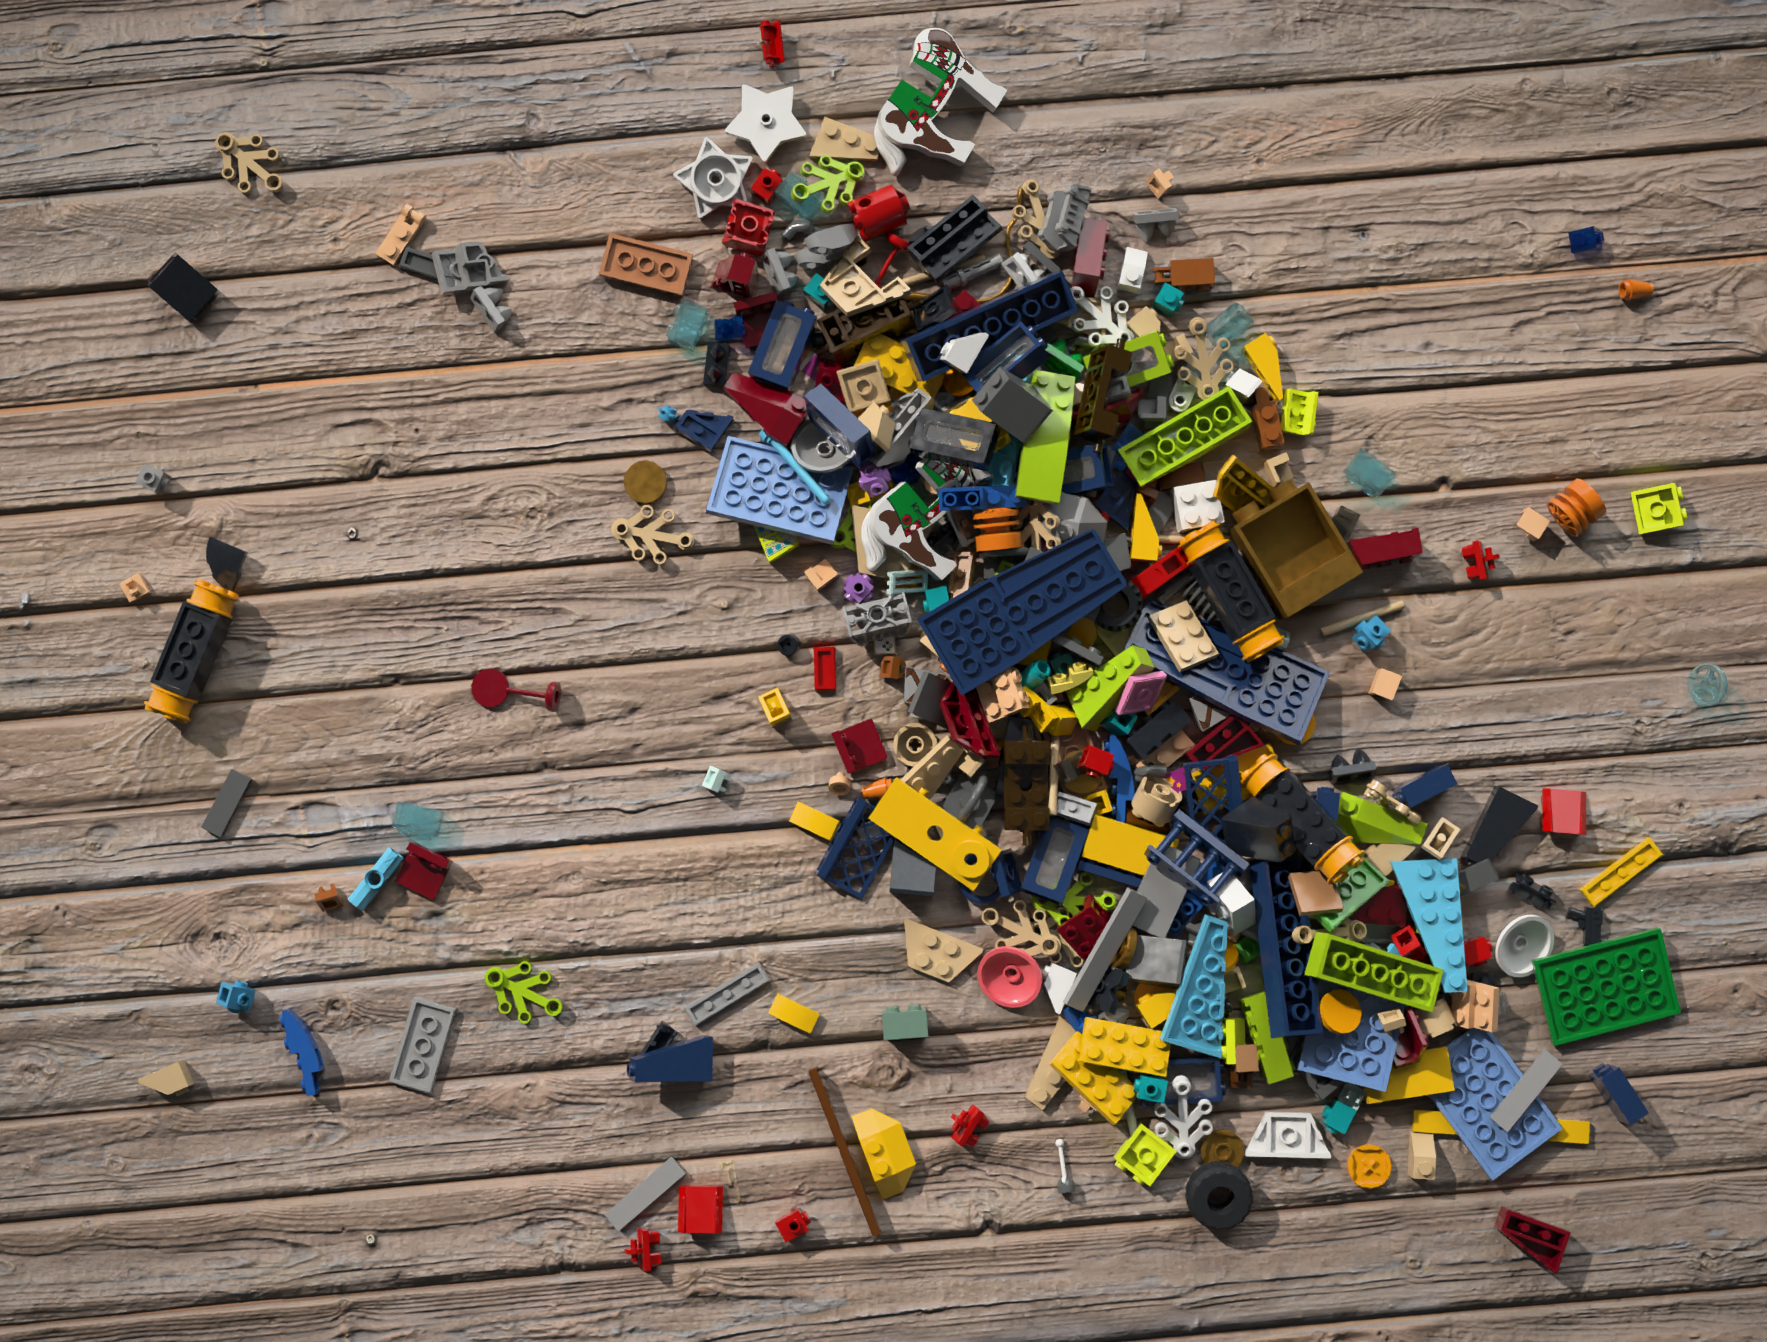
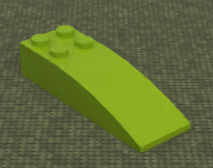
M1034 370L1032 372L1031 385L1037 389L1053 411L1026 443L1021 442L1015 497L1059 505L1070 434L1075 377Z
M1228 386L1118 449V452L1139 486L1142 487L1194 461L1248 430L1252 420L1231 387Z
M1316 932L1305 975L1433 1013L1444 969L1332 934Z

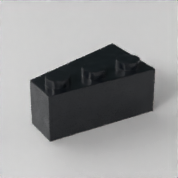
M1169 700L1165 701L1158 707L1160 710L1155 716L1150 714L1141 721L1143 723L1141 728L1136 730L1134 727L1128 735H1124L1127 739L1123 743L1139 762L1148 758L1152 752L1161 747L1163 743L1192 720L1176 700L1171 703Z

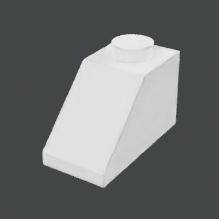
M1129 247L1126 248L1117 289L1138 294L1148 252Z
M977 333L951 340L950 343L946 342L941 350L943 355L940 360L961 373H967L989 335L987 333Z
M1239 369L1236 373L1231 371L1224 379V382L1227 384L1223 389L1230 386L1243 405L1262 383V380Z
M1051 962L1050 966L1046 965L1043 970V984L1054 1011L1060 1014L1065 1004L1063 1000L1073 985L1077 973Z

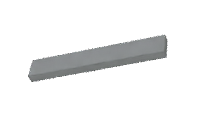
M1127 887L1063 1000L1066 1005L1082 1012L1084 1011L1146 902L1147 897Z

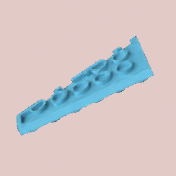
M1205 914L1160 1036L1162 1041L1218 1058H1222V1018L1224 1017L1225 1000L1224 971H1226L1225 950L1227 949L1228 922Z

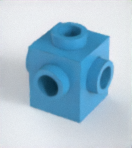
M1375 615L1367 622L1363 620L1355 628L1357 632L1351 639L1365 653L1372 649L1377 651L1385 643L1383 638L1391 630Z
M235 980L234 984L222 982L216 1003L226 1007L227 1011L240 1014L241 1010L249 1012L254 1002L256 990L249 988L248 983Z

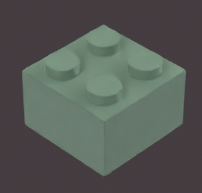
M910 1004L908 1009H899V1005L886 1006V1010H882L884 1040L928 1037L926 1007L921 1008V1004Z

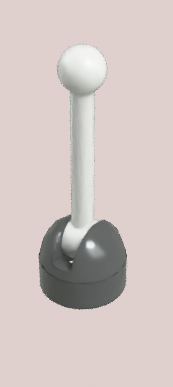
M1057 1139L1055 1144L1059 1150L1062 1178L1057 1183L1058 1193L1075 1191V1184L1066 1175L1063 1154L1064 1141Z

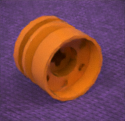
M1578 478L1564 489L1565 494L1558 493L1555 498L1547 502V508L1562 529L1574 537L1581 534L1582 530H1586L1589 527V522L1594 523L1607 512L1604 502L1596 491L1585 481Z
M994 508L985 509L982 512L973 514V520L983 519V524L974 525V528L983 529L985 533L975 537L976 551L1022 547L1021 533L1010 531L1011 526L1020 524L1019 520L1009 521V516L1019 515L1018 509Z

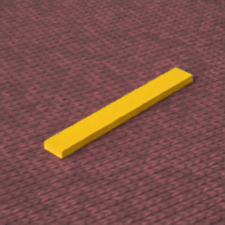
M1413 1109V1132L1457 1135L1440 1111ZM1556 1119L1563 1129L1547 1140L1589 1144L1590 1122Z

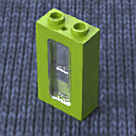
M1156 330L1126 341L1124 349L1132 352L1131 359L1133 363L1130 371L1120 377L1126 376L1129 387L1172 372L1171 367L1174 366L1171 354H1166L1164 347L1167 346L1164 334H1159V331ZM1091 354L1083 357L1087 369Z

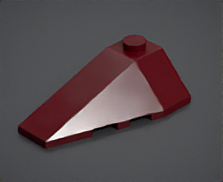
M733 372L723 386V390L740 407L745 408L750 414L749 417L763 427V432L768 437L787 447L798 428L808 416L805 399L793 392Z

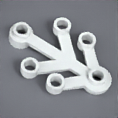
M1074 286L1070 288L1072 295L1074 291L1079 293V298L1073 296L1075 303L1079 304L1096 319L1085 321L1082 318H1077L1072 322V329L1075 332L1088 329H1107L1112 334L1101 336L1097 332L1092 333L1088 337V343L1091 346L1095 347L1099 344L1110 343L1116 345L1117 339L1121 338L1122 334L1127 336V341L1134 339L1133 332L1126 325V312L1129 309L1126 301H1119L1114 306L1118 317V327L1112 322L1110 298L1113 295V291L1110 287L1104 286L1098 292V296L1101 299L1102 312L1084 297V291L1080 287ZM1103 290L1108 291V297L1103 295ZM1119 304L1124 306V311L1119 310ZM1077 321L1082 324V328H1081V329L1077 328V326H1076V322H1077ZM1093 336H1096L1098 338L1097 343H1094L1092 341Z
M1177 1076L1174 1078L1172 1086L1174 1092L1178 1094V1117L1167 1108L1165 1103L1157 1102L1154 1105V1111L1158 1117H1164L1179 1130V1137L1169 1131L1168 1126L1163 1122L1155 1125V1132L1158 1137L1165 1138L1173 1144V1148L1177 1151L1175 1155L1178 1158L1187 1159L1195 1152L1194 1144L1203 1135H1208L1213 1131L1211 1122L1204 1119L1200 1121L1199 1127L1188 1137V1129L1203 1114H1209L1212 1111V1105L1208 1099H1202L1188 1116L1187 1093L1191 1090V1084L1187 1077ZM1181 1085L1186 1086V1088L1183 1090L1178 1089ZM1204 1104L1209 1105L1207 1109L1201 1108ZM1159 1107L1165 1108L1162 1112H1158L1157 1109ZM1204 1125H1209L1208 1129H1202ZM1159 1128H1165L1164 1132H1158ZM1188 1147V1150L1181 1151V1148Z

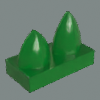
M1065 339L1055 341L1051 345L1048 343V348L1045 350L1051 357L1044 364L1059 374L1074 376L1076 382L1085 367L1083 366L1082 355L1074 354L1067 356Z

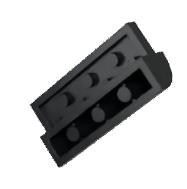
M972 195L907 248L920 270L924 274L927 273L938 283L1000 233L1002 226L987 212V208Z

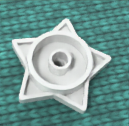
M743 84L742 111L725 129L727 135L750 142L764 164L767 163L781 144L806 137V132L792 114L793 87L767 94ZM765 118L770 119L769 122H763L762 120Z
M705 137L696 161L673 173V177L693 193L698 219H702L720 206L732 207L734 199L747 202L742 181L752 162V156L727 155L708 137ZM715 176L720 179V182L717 184L711 181Z

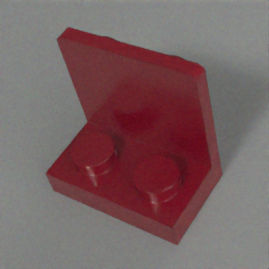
M775 291L733 303L747 349L758 346L777 301ZM782 316L771 342L785 339L787 336Z
M822 358L818 368L815 387L822 384L847 408L837 371L854 365L843 363L838 366L836 361Z
M871 718L841 731L838 730L831 733L847 774L878 763L888 757Z
M409 842L406 848L409 853L395 882L433 900L436 898L453 860L416 842Z
M1090 894L1084 898V909L1057 927V932L1081 959L1085 960L1090 955L1111 916Z
M1411 1006L1406 1007L1403 1014L1406 1026H1403V1033L1399 1031L1392 1063L1394 1069L1420 1062L1428 1045L1427 1035L1421 1031L1419 1017L1416 1012H1413Z

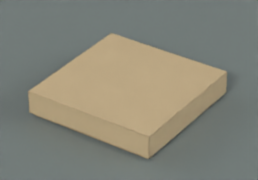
M879 359L837 371L845 402L851 413L866 409L873 402L879 405L891 401Z

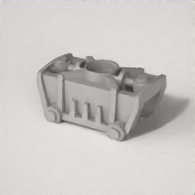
M1072 184L1067 186L1065 191L1058 190L1048 195L1049 205L1043 228L1038 232V238L1053 251L1062 253L1077 247L1078 235L1080 236L1082 233L1081 227L1085 220L1084 213L1089 205V193L1092 191L1088 186Z
M904 592L900 595H889L887 598L862 604L856 603L850 607H842L850 640L860 647H865L868 645V642L892 636L905 637L912 626ZM881 610L883 617L880 620H874L871 617V613ZM897 612L900 615L908 616L907 619L895 621L889 617H893V613ZM863 621V624L867 623L864 629L853 632L850 630V628L857 625V622Z

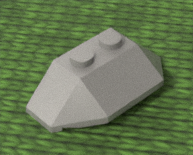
M918 388L914 392L896 399L892 404L894 411L891 412L892 415L890 416L896 423L890 449L886 452L872 440L875 456L870 459L872 463L880 467L904 460L911 451L908 447V441L916 428V416L920 415L922 408L933 410L934 399ZM929 421L927 430L931 427V421Z
M1061 492L1059 505L1045 502L1044 505L1050 512L1060 519V525L1057 528H1047L1054 537H1058L1061 541H1068L1094 529L1104 543L1107 520L1101 516L1088 498ZM1039 513V520L1046 527L1045 518ZM1030 514L1023 521L1024 528L1030 522Z

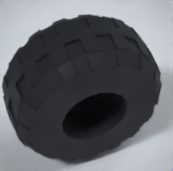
M1212 1161L1201 1165L1191 1174L1186 1185L1185 1196L1188 1208L1197 1222L1201 1223L1204 1227L1215 1230L1234 1228V1226L1242 1223L1251 1211L1253 1194L1250 1182L1238 1167L1228 1162ZM1217 1187H1227L1231 1190L1229 1198L1224 1203L1212 1204L1207 1201L1209 1193Z

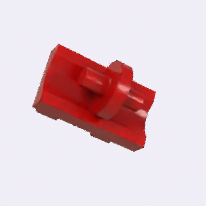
M1479 540L1472 541L1471 545L1463 547L1462 554L1464 559L1476 558L1477 565L1466 568L1468 579L1487 580L1489 577L1485 562H1488L1489 569L1496 568L1494 560L1500 559V555H1493L1492 548L1488 547L1485 548L1486 556L1484 557L1482 544Z
M972 1104L967 1112L962 1110L959 1116L954 1113L951 1115V1118L955 1120L951 1127L954 1130L951 1138L962 1147L966 1145L973 1148L978 1141V1137L972 1133L976 1126L982 1130L986 1129L990 1121L978 1107Z
M637 1228V1239L630 1240L631 1247L624 1249L625 1254L631 1255V1262L639 1261V1269H643L644 1272L651 1271V1267L661 1265L660 1252L650 1253V1245L660 1244V1233L645 1228Z

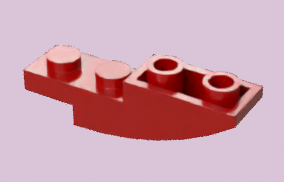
M1177 547L1130 581L1138 588L1143 599L1190 565L1187 564L1189 559L1183 549H1178Z

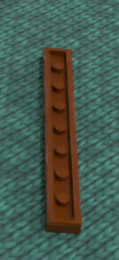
M817 1066L812 1067L808 1073L871 1234L875 1237L881 1234L880 1226Z

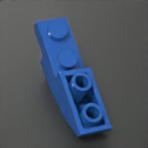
M1017 485L940 488L939 511L1027 507V499L1015 497Z
M1109 734L1108 739H1104V751L1114 754V767L1112 772L1107 775V778L1115 779V783L1111 785V795L1115 796V804H1111L1113 809L1111 817L1116 821L1125 822L1126 801H1132L1134 797L1133 776L1121 743L1115 734Z
M1219 860L1215 861L1199 880V883L1207 888V881L1223 873L1226 870L1225 865ZM1187 889L1168 930L1176 937L1181 934L1186 928L1185 926L1204 905L1199 900V897L1189 889Z
M292 1009L283 1010L280 1016V1023L286 1031L284 1044L290 1054L299 1053L297 1065L303 1074V1079H301L303 1092L306 1091L307 1096L320 1093L317 1071L325 1069L318 1045L302 1019Z

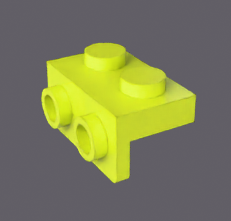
M1291 388L1285 389L1281 416L1282 432L1297 436L1313 435L1316 426L1318 392H1303Z
M1222 1018L1223 1046H1221V1059H1224L1226 1064H1236L1235 1045H1246L1245 1019Z

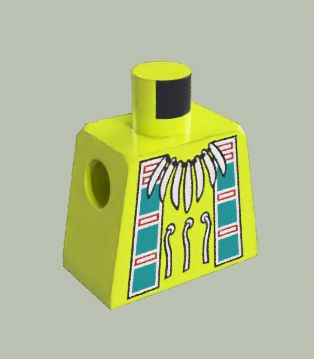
M754 526L769 563H773L799 546L795 535Z

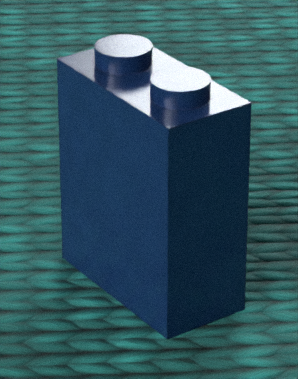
M1448 764L1440 765L1393 788L1394 794L1392 798L1412 808L1458 783Z
M1602 1063L1593 1069V1073L1589 1077L1618 1121L1631 1125L1649 1113L1619 1067Z

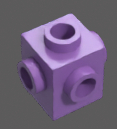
M872 462L860 466L861 478H859V484L861 489L866 490L870 497L890 491L889 481H892L888 468L885 469L884 466L878 467Z
M859 573L855 576L851 574L843 583L845 585L843 591L846 593L844 597L852 604L855 602L859 604L868 602L874 596V593H872L874 587L871 585L873 580L865 573L862 576ZM856 584L863 586L860 592L854 589Z

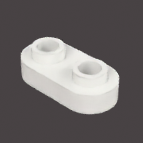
M1184 371L1180 376L1186 377L1188 372ZM1190 371L1192 375L1199 379L1198 375L1195 372ZM1178 377L1169 397L1168 405L1170 409L1177 413L1184 412L1189 407L1197 388L1192 384H1186L1185 381L1180 380ZM1181 397L1184 402L1178 404L1176 398Z

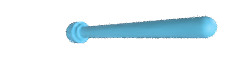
M762 429L759 433L760 439L765 444L772 445L823 504H828L830 502L829 496L807 471L796 462L786 447L768 437Z

